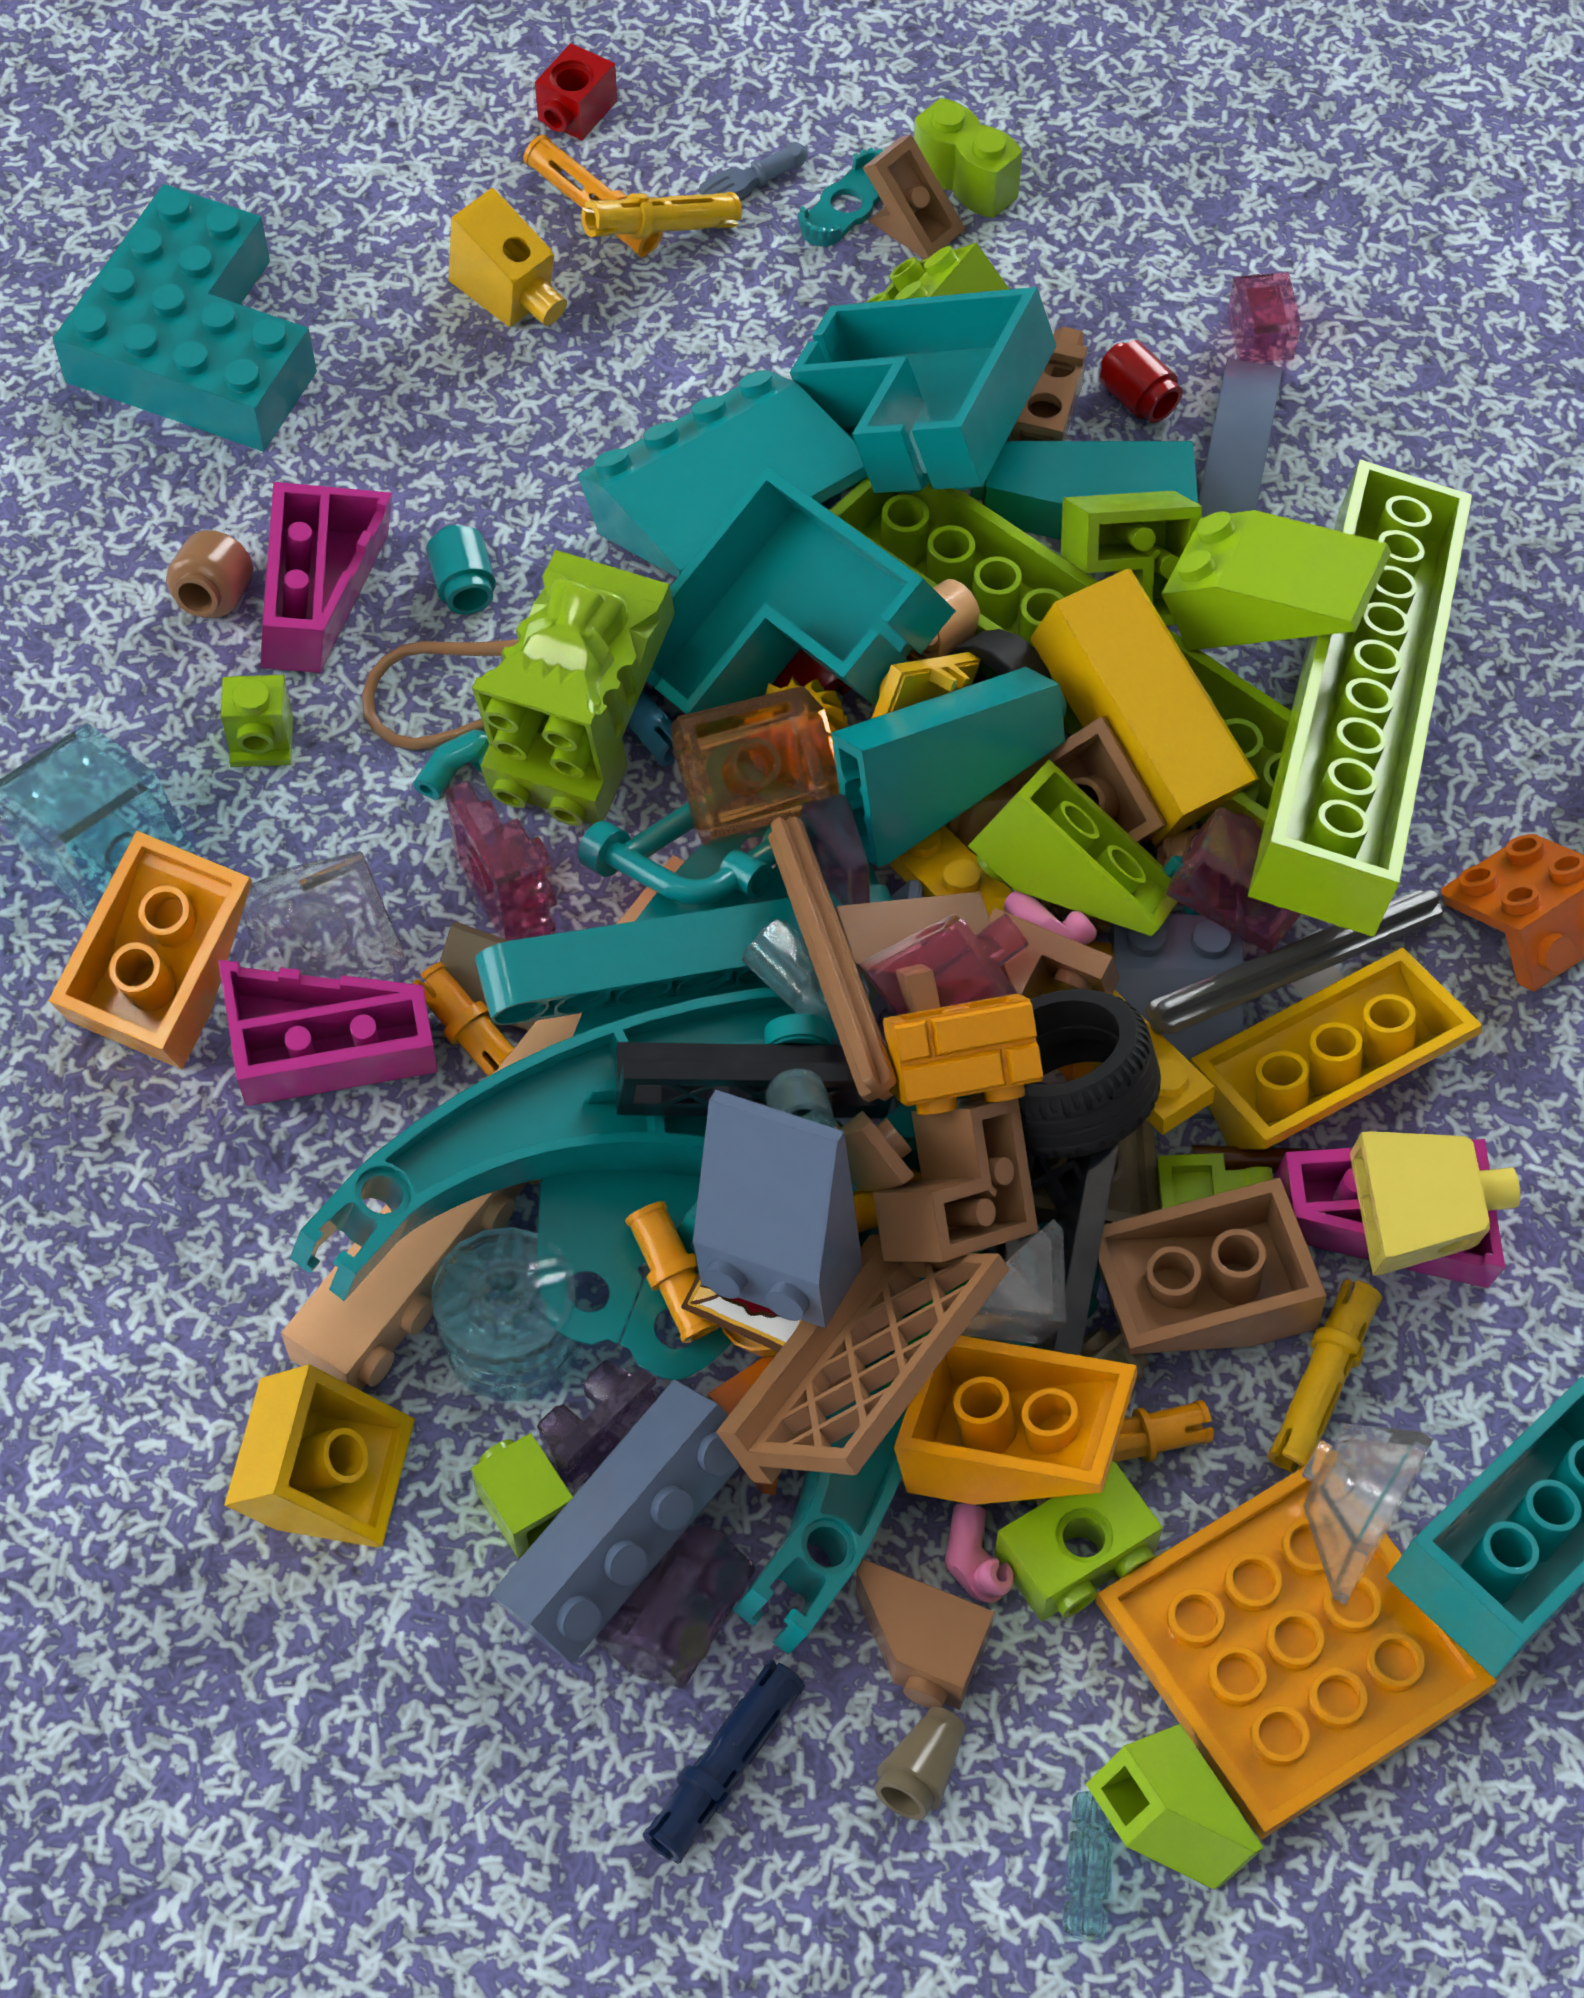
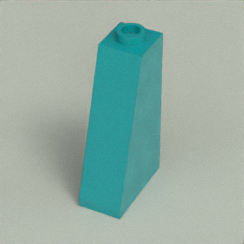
M1006 441L983 486L971 488V497L976 500H982L984 506L1024 532L1061 540L1063 497L1176 491L1198 503L1193 441Z
M1023 667L831 732L847 848L876 867L889 864L1065 742L1063 717L1066 714V701L1060 689V684L1028 667Z

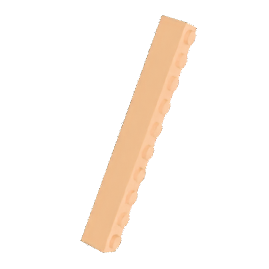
M672 855L663 867L675 873L685 861ZM646 887L616 924L634 922L657 892ZM582 1013L537 1020L494 1073L550 1045L573 1037ZM541 1179L520 1183L482 1195L458 1205L417 1227L395 1244L345 1301L329 1290L338 1269L335 1266L281 1332L289 1359L300 1366L310 1364L361 1391L366 1385L374 1387L379 1384L392 1366L394 1349L407 1333L416 1335L426 1326L435 1309L434 1299L448 1282L457 1284L465 1277L474 1262L476 1255L474 1249L488 1232L497 1234L504 1228L514 1211V1199L527 1183L536 1185ZM385 1205L379 1213H390L391 1209ZM354 1243L347 1253L355 1257L361 1246Z

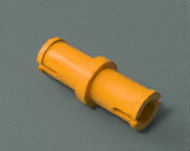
M435 963L420 974L426 980L425 982L415 979L412 984L423 985L426 1005L446 1027L443 1035L452 1045L459 1043L483 1072L490 1076L507 1058L514 1047L491 1022L488 1008L484 1002L478 1001L475 1003L447 971L444 963Z
M658 1201L633 1212L625 1219L628 1227L630 1226L651 1271L646 1276L653 1291L660 1290L680 1332L682 1343H689L714 1332L721 1326L681 1308L698 1275L696 1254L687 1253L667 1211L668 1207L665 1201Z

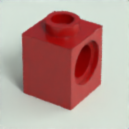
M570 43L535 81L538 120L545 123L553 131L565 132L583 141L617 102L615 63Z

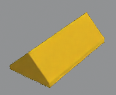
M1125 569L1054 602L1030 637V640L1055 682L1060 684L1064 697L1082 727H1086L1101 716H1106L1167 823L1151 839L1155 847L1162 845L1165 839L1180 833L1259 780L1258 775L1131 569Z
M1402 947L1190 1058V1063L1215 1086L1214 1102L1209 1104V1108L1228 1146H1236L1239 1149H1268L1482 1034V1024Z

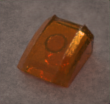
M804 686L678 716L671 724L673 754L677 760L693 819V826L704 846L771 828V822L778 817L784 820L793 816L804 819L838 808L840 793L828 719L825 709Z

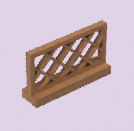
M870 1235L860 1247L863 1266L826 1328L803 1320L716 1431L752 1482L772 1484L783 1469L857 1475L1010 1270L1001 1255L969 1253L945 1262L883 1261L880 1235ZM918 1277H927V1278H925V1279H923L922 1281H920V1279H919ZM969 1280L968 1283L962 1286L961 1288L951 1292L948 1295L945 1294L947 1291ZM933 1300L932 1304L904 1319L902 1318V1316ZM932 1329L927 1336L908 1345L909 1341ZM895 1350L894 1354L865 1369L867 1364ZM894 1380L889 1387L870 1397V1392ZM856 1401V1405L826 1421L828 1415ZM855 1432L843 1448L831 1447V1444Z

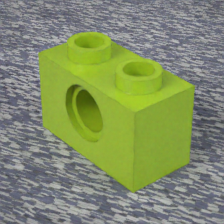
M1114 1460L1111 1462L1102 1493L1053 1497L998 1530L994 1555L1001 1564L1007 1562L1011 1566L1014 1573V1584L1041 1622L1057 1612H1060L1064 1618H1068L1085 1609L1096 1599L1098 1594L1096 1588L1116 1576L1121 1579L1154 1559L1156 1556L1153 1553L1157 1550L1163 1527ZM1076 1537L1086 1538L1097 1546L1099 1553L1091 1557H1079L1072 1554L1064 1543Z

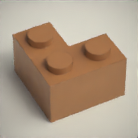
M962 1098L957 1099L958 1108L948 1112L919 1115L916 1110L911 1111L922 1179L873 1193L883 1261L945 1262L1038 1232L1018 1098L1000 1102H985L984 1098L978 1100Z

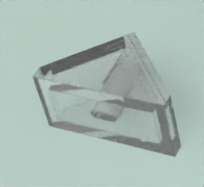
M1054 1219L1005 1262L1010 1270L963 1331L962 1336L1040 1344L1066 1323L1063 1229Z

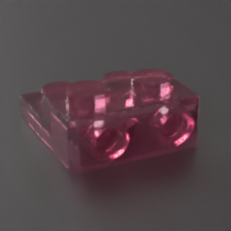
M468 780L446 789L445 795L455 857L498 936L511 941L553 934L556 930V925L550 916V908L556 906L557 901L546 874L553 872V867L541 839L535 837L530 840L518 818L501 825L499 816L491 801L487 799L480 802Z

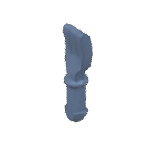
M797 142L785 144L784 149L760 161H752L751 168L744 170L730 168L718 172L700 184L698 192L702 195L734 192L740 200L748 196L755 187L759 185L763 187L767 185V181L793 168L799 169L807 160V149Z

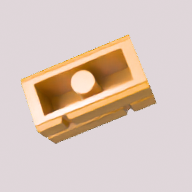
M1018 993L883 1018L887 1052L897 1076V1083L893 1086L896 1099L905 1106L916 1105V1111L919 1115L938 1114L957 1109V1097L983 1092L985 1102L1017 1099L1026 1095L1024 1084L1043 1081L1040 1051L1036 1042L1037 1032L1033 1006L1029 998Z

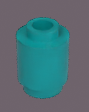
M449 525L442 528L428 541L426 546V553L438 596L456 614L468 615L477 613L490 605L493 600V591L496 587V580L483 536L477 529L469 526Z

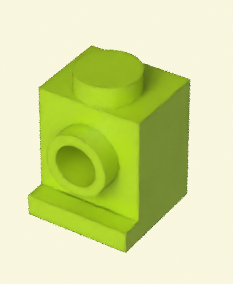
M284 675L223 677L221 721L230 751V767L291 765L293 713Z

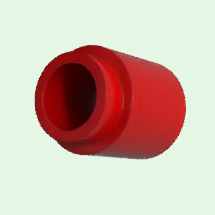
M1139 340L1117 343L1104 355L1101 361L1102 370L1099 381L1138 419L1146 418L1150 423H1157L1174 411L1183 395L1182 388L1177 384L1178 378Z

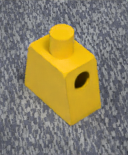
M493 187L451 217L449 282L507 326H513L529 313L544 326H549L559 319L566 309L567 300L551 286L554 255L550 247Z

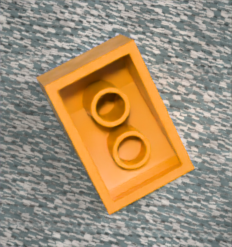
M136 830L48 1001L71 1023L182 1070L211 1014L221 983L219 960H228L252 885L251 878Z
M960 1335L908 1405L900 1427L894 1450L906 1492L971 1505L1102 1493L1137 1378V1365Z

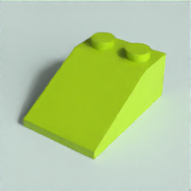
M1257 510L1230 514L1221 511L1200 518L1161 595L1188 651L1355 632L1387 564L1391 551L1385 542Z
M1050 760L1032 776L968 845L976 854L977 862L985 873L997 881H1005L1015 891L1074 911H1081L1083 914L1152 936L1162 926L1181 898L1174 887L1178 880L1168 877L1163 866Z

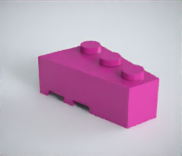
M273 482L260 668L321 673L388 536L392 503L391 492Z
M219 960L236 1079L246 1106L438 1072L423 985L341 975L339 980L301 975V971L297 969L280 967L279 972L244 968L240 967L239 962Z
M1473 1139L1479 1171L1490 1170L1485 1139ZM1352 1148L1286 1152L1274 1174V1179L1280 1177L1306 1244L1370 1260L1349 1154ZM1496 1210L1488 1211L1490 1230L1477 1246L1403 1269L1489 1288L1505 1269Z

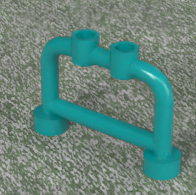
M729 740L720 744L708 761L706 778L708 783L713 785L711 788L633 838H630L626 831L607 821L596 822L586 831L581 839L578 859L584 867L603 877L612 876L619 871L664 897L681 904L702 905L714 903L727 897L734 891L754 900L761 897L768 889L773 876L771 866L777 863L768 839L769 834L772 832L771 826L765 832L759 845L747 853L740 849L731 851L724 858L719 871L704 879L684 878L648 858L749 792L766 799L801 819L813 851V837L821 830L823 812L819 803L814 798L779 778L775 780L771 774L757 768L755 761L751 758L750 750Z

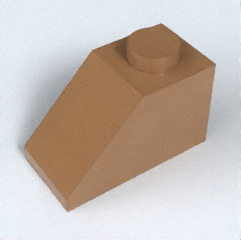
M862 1558L857 1569L855 1594L893 1682L904 1687L903 1693L907 1698L923 1707L937 1706L943 1708L944 1704L960 1710L990 1638L995 1611Z

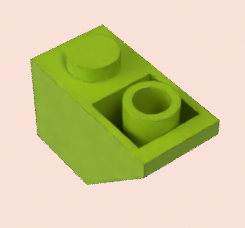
M1181 1723L1124 1745L1086 1783V1786L1126 1847L1213 1890L1224 1885L1264 1849Z

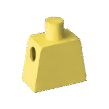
M1376 1131L1361 1132L1349 1153L1373 1276L1383 1275L1471 1249L1477 1246L1490 1230L1488 1211L1518 1208L1520 1204V1185L1515 1169L1509 1167L1479 1171L1474 1143L1471 1138L1466 1136Z

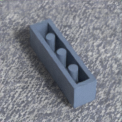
M673 1380L490 1593V1596L530 1634L573 1664L740 1466L716 1433L729 1415L718 1403Z

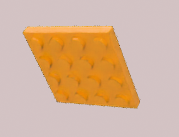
M1326 1453L1098 1592L1095 1602L1261 1840L1491 1692L1498 1682L1386 1578L1402 1554Z

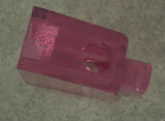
M1217 807L1182 853L1167 888L1166 895L1270 954L1301 914L1248 897L1263 830L1258 828L1257 823L1250 816L1234 814L1226 808Z
M1005 913L977 935L973 933L962 918L950 915L872 955L858 964V966L894 1015L897 1016L907 1014L908 1010L901 994L896 969L917 964H923L932 969L941 1007L1017 994V991L1000 967L1026 948L1029 943L1017 925Z

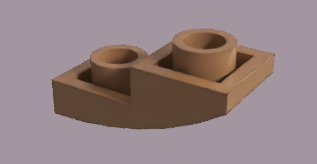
M862 1110L842 1127L838 1125L833 1117L823 1123V1125L844 1131L851 1184L856 1189L868 1192L891 1189L905 1184L915 1176L902 1160L912 1149L887 1118L875 1126Z

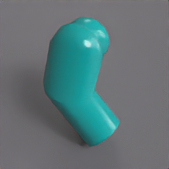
M473 729L439 745L414 780V788L420 794L433 800H438L458 769L468 762L477 771L482 772L480 765L489 747L486 732Z

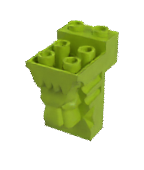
M555 550L547 569H545L542 575L545 587L533 603L529 617L521 621L516 629L517 644L504 647L501 652L503 661L494 670L488 671L482 677H476L472 690L489 741V747L480 765L488 791L491 792L494 798L508 806L523 808L528 803L547 809L552 817L562 823L580 826L583 821L591 824L604 821L628 766L622 737L675 612L670 584Z

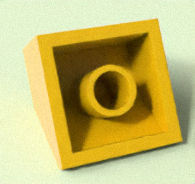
M310 1364L262 1377L259 1380L224 1506L274 1530L371 1547H381L384 1543L415 1418Z

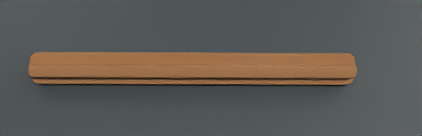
M795 816L787 820L778 817L771 822L772 832L769 834L768 839L860 1097L867 1102L877 1098L886 1101L894 1095L893 1086L897 1083V1076L805 826L801 819Z

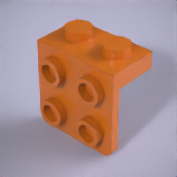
M1536 834L1518 836L1510 840L1505 847L1484 861L1464 870L1459 877L1441 889L1443 902L1446 906L1505 933L1516 981L1533 992L1584 959V855Z

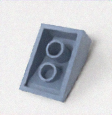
M1169 914L1162 926L1152 936L1111 923L1108 942L1112 944V956L1120 976L1115 990L1131 1006L1136 1008L1149 1023L1151 1020L1146 1013V1008L1152 1000L1244 963L1241 916ZM1243 1004L1173 1034L1164 1033L1161 1035L1190 1062V1058L1243 1031ZM1208 1105L1189 1119L1215 1118Z
M715 1090L709 1099L693 1236L701 1285L709 1287L713 1292L729 1299L741 1298L770 1308L784 1319L791 1321L801 1319L826 1328L863 1266L844 1131Z

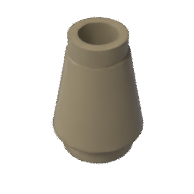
M930 1707L925 1716L919 1720L877 1767L879 1780L875 1785V1793L889 1809L903 1817L922 1820L926 1817L929 1810H935L940 1807L961 1745V1739L966 1732L964 1722L957 1715L942 1707Z

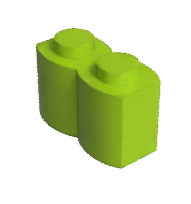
M939 98L915 117V142L941 187L953 191L956 198L966 208L979 215L994 218L1018 198L1022 150L1017 142L1008 134L999 129L981 125L979 119L971 110L958 102L945 98Z

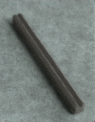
M1431 889L1424 892L1418 890L1390 902L1374 937L1334 925L1152 1000L1146 1008V1013L1151 1020L1150 1027L1159 1035L1164 1033L1173 1034L1438 922L1444 912L1439 904L1440 896Z

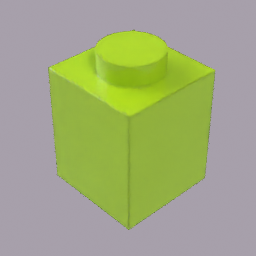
M532 1433L515 1442L512 1439L498 1442L482 1454L478 1464L471 1467L478 1497L517 1558L522 1557L573 1498Z

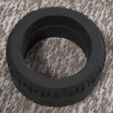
M1068 989L1046 993L1030 999L1033 1006L1037 1032L1036 1042L1039 1046L1043 1076L1070 1064L1081 1062H1101L1102 1064L1090 1073L1068 1082L1050 1085L1024 1084L1026 1095L1018 1098L1026 1153L1043 1158H1075L1102 1151L1122 1141L1149 1117L1155 1107V1103L1158 1101L1160 1093V1068L1149 1029L1136 1008L1127 1001L1101 991Z

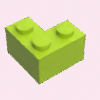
M1176 491L1063 497L1061 557L1086 573L1115 571L1116 574L1125 569H1131L1165 625L1174 626L1176 624L1161 593L1200 518H1202V506Z

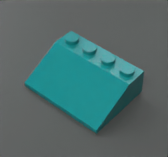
M769 370L756 371L744 376L739 381L738 387L721 396H712L698 401L692 406V412L673 422L660 423L650 427L644 432L642 439L624 449H613L599 455L595 459L593 466L577 474L598 533L675 577L679 576L766 466H769L818 503L826 501L868 477L855 441L797 382Z

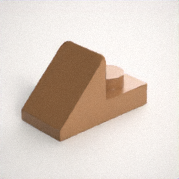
M911 134L898 138L863 167L885 207L869 219V222L922 258H929L966 229Z
M994 907L989 917V922L1014 994L1018 993L1029 999L1040 996L1050 976L1053 977L1052 983L1060 990L1088 989L1113 994L1120 980L1113 956Z

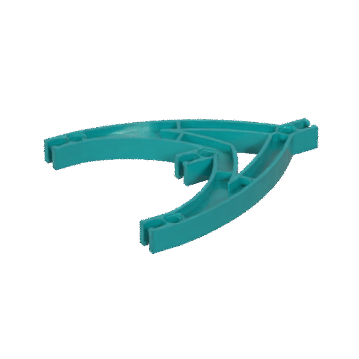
M820 983L741 990L697 998L645 1011L560 1041L504 1067L458 1093L417 1120L368 1158L300 1230L290 1259L305 1271L311 1273L320 1263V1260L315 1257L318 1247L336 1231L344 1232L352 1242L361 1246L355 1257L342 1251L333 1260V1264L338 1269L329 1290L345 1301L399 1240L434 1217L482 1195L532 1180L579 1172L636 1170L700 1177L707 1116L617 1115L615 1074L617 1042L764 1044V1028L770 1021L788 1014L805 1013L824 1018L830 1024L832 1045H841ZM895 1094L887 1115L901 1104L896 1099ZM801 1117L816 1122L814 1118ZM368 1198L379 1199L386 1203L391 1212L386 1214L376 1213L370 1210L363 1200ZM698 1200L687 1212L677 1228L681 1241L687 1253L690 1254L695 1250L693 1236ZM878 1227L858 1233L860 1247L870 1235H879ZM918 1277L920 1281L925 1279V1277ZM911 1312L902 1316V1318L904 1319L910 1316ZM893 1351L867 1364L865 1369L889 1357ZM881 1386L870 1392V1397L887 1387ZM856 1401L828 1415L826 1421L856 1405ZM907 1408L857 1475L805 1471L798 1504L781 1546L733 1608L736 1614L749 1624L755 1626L764 1615L760 1609L774 1593L769 1587L775 1580H783L792 1591L803 1596L805 1605L801 1612L792 1609L783 1620L787 1625L773 1641L775 1645L788 1655L811 1632L856 1570L870 1547L891 1504L902 1477L894 1445ZM855 1432L831 1444V1447L843 1448ZM807 1544L816 1545L823 1549L829 1557L831 1567H823L817 1564L810 1557Z

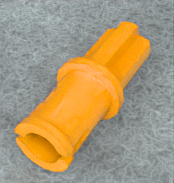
M1196 1400L1190 1404L1150 1413L1143 1407L1133 1409L1132 1417L1124 1418L1112 1461L1119 1462L1141 1457L1145 1462H1151L1156 1460L1157 1453L1199 1443H1212L1214 1437L1213 1428H1203L1202 1423L1212 1421L1206 1403L1203 1400Z

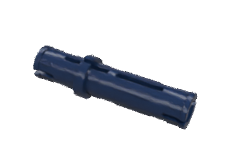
M774 1660L766 1662L762 1671L754 1680L753 1685L720 1727L704 1753L700 1755L693 1766H684L677 1776L679 1786L671 1795L672 1797L660 1814L656 1816L651 1825L644 1831V1840L666 1859H672L677 1864L681 1863L694 1844L695 1839L714 1814L724 1813L732 1801L729 1793L736 1785L737 1780L747 1766L751 1764L787 1710L804 1691L805 1684L800 1677L782 1663L776 1664Z

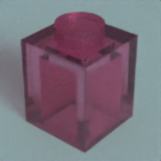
M1289 272L1234 276L1227 315L1237 359L1255 363L1294 360L1301 320Z

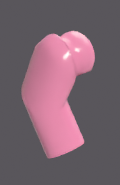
M1014 891L1005 900L1004 911L1084 945L1096 938V928L1081 911H1072L1061 923L1033 896Z
M956 1504L953 1506L946 1549V1568L973 1599L988 1603L999 1601L1003 1595L1012 1589L1014 1573L1007 1562L999 1565V1560L995 1557L992 1558L982 1548L987 1511L977 1505Z

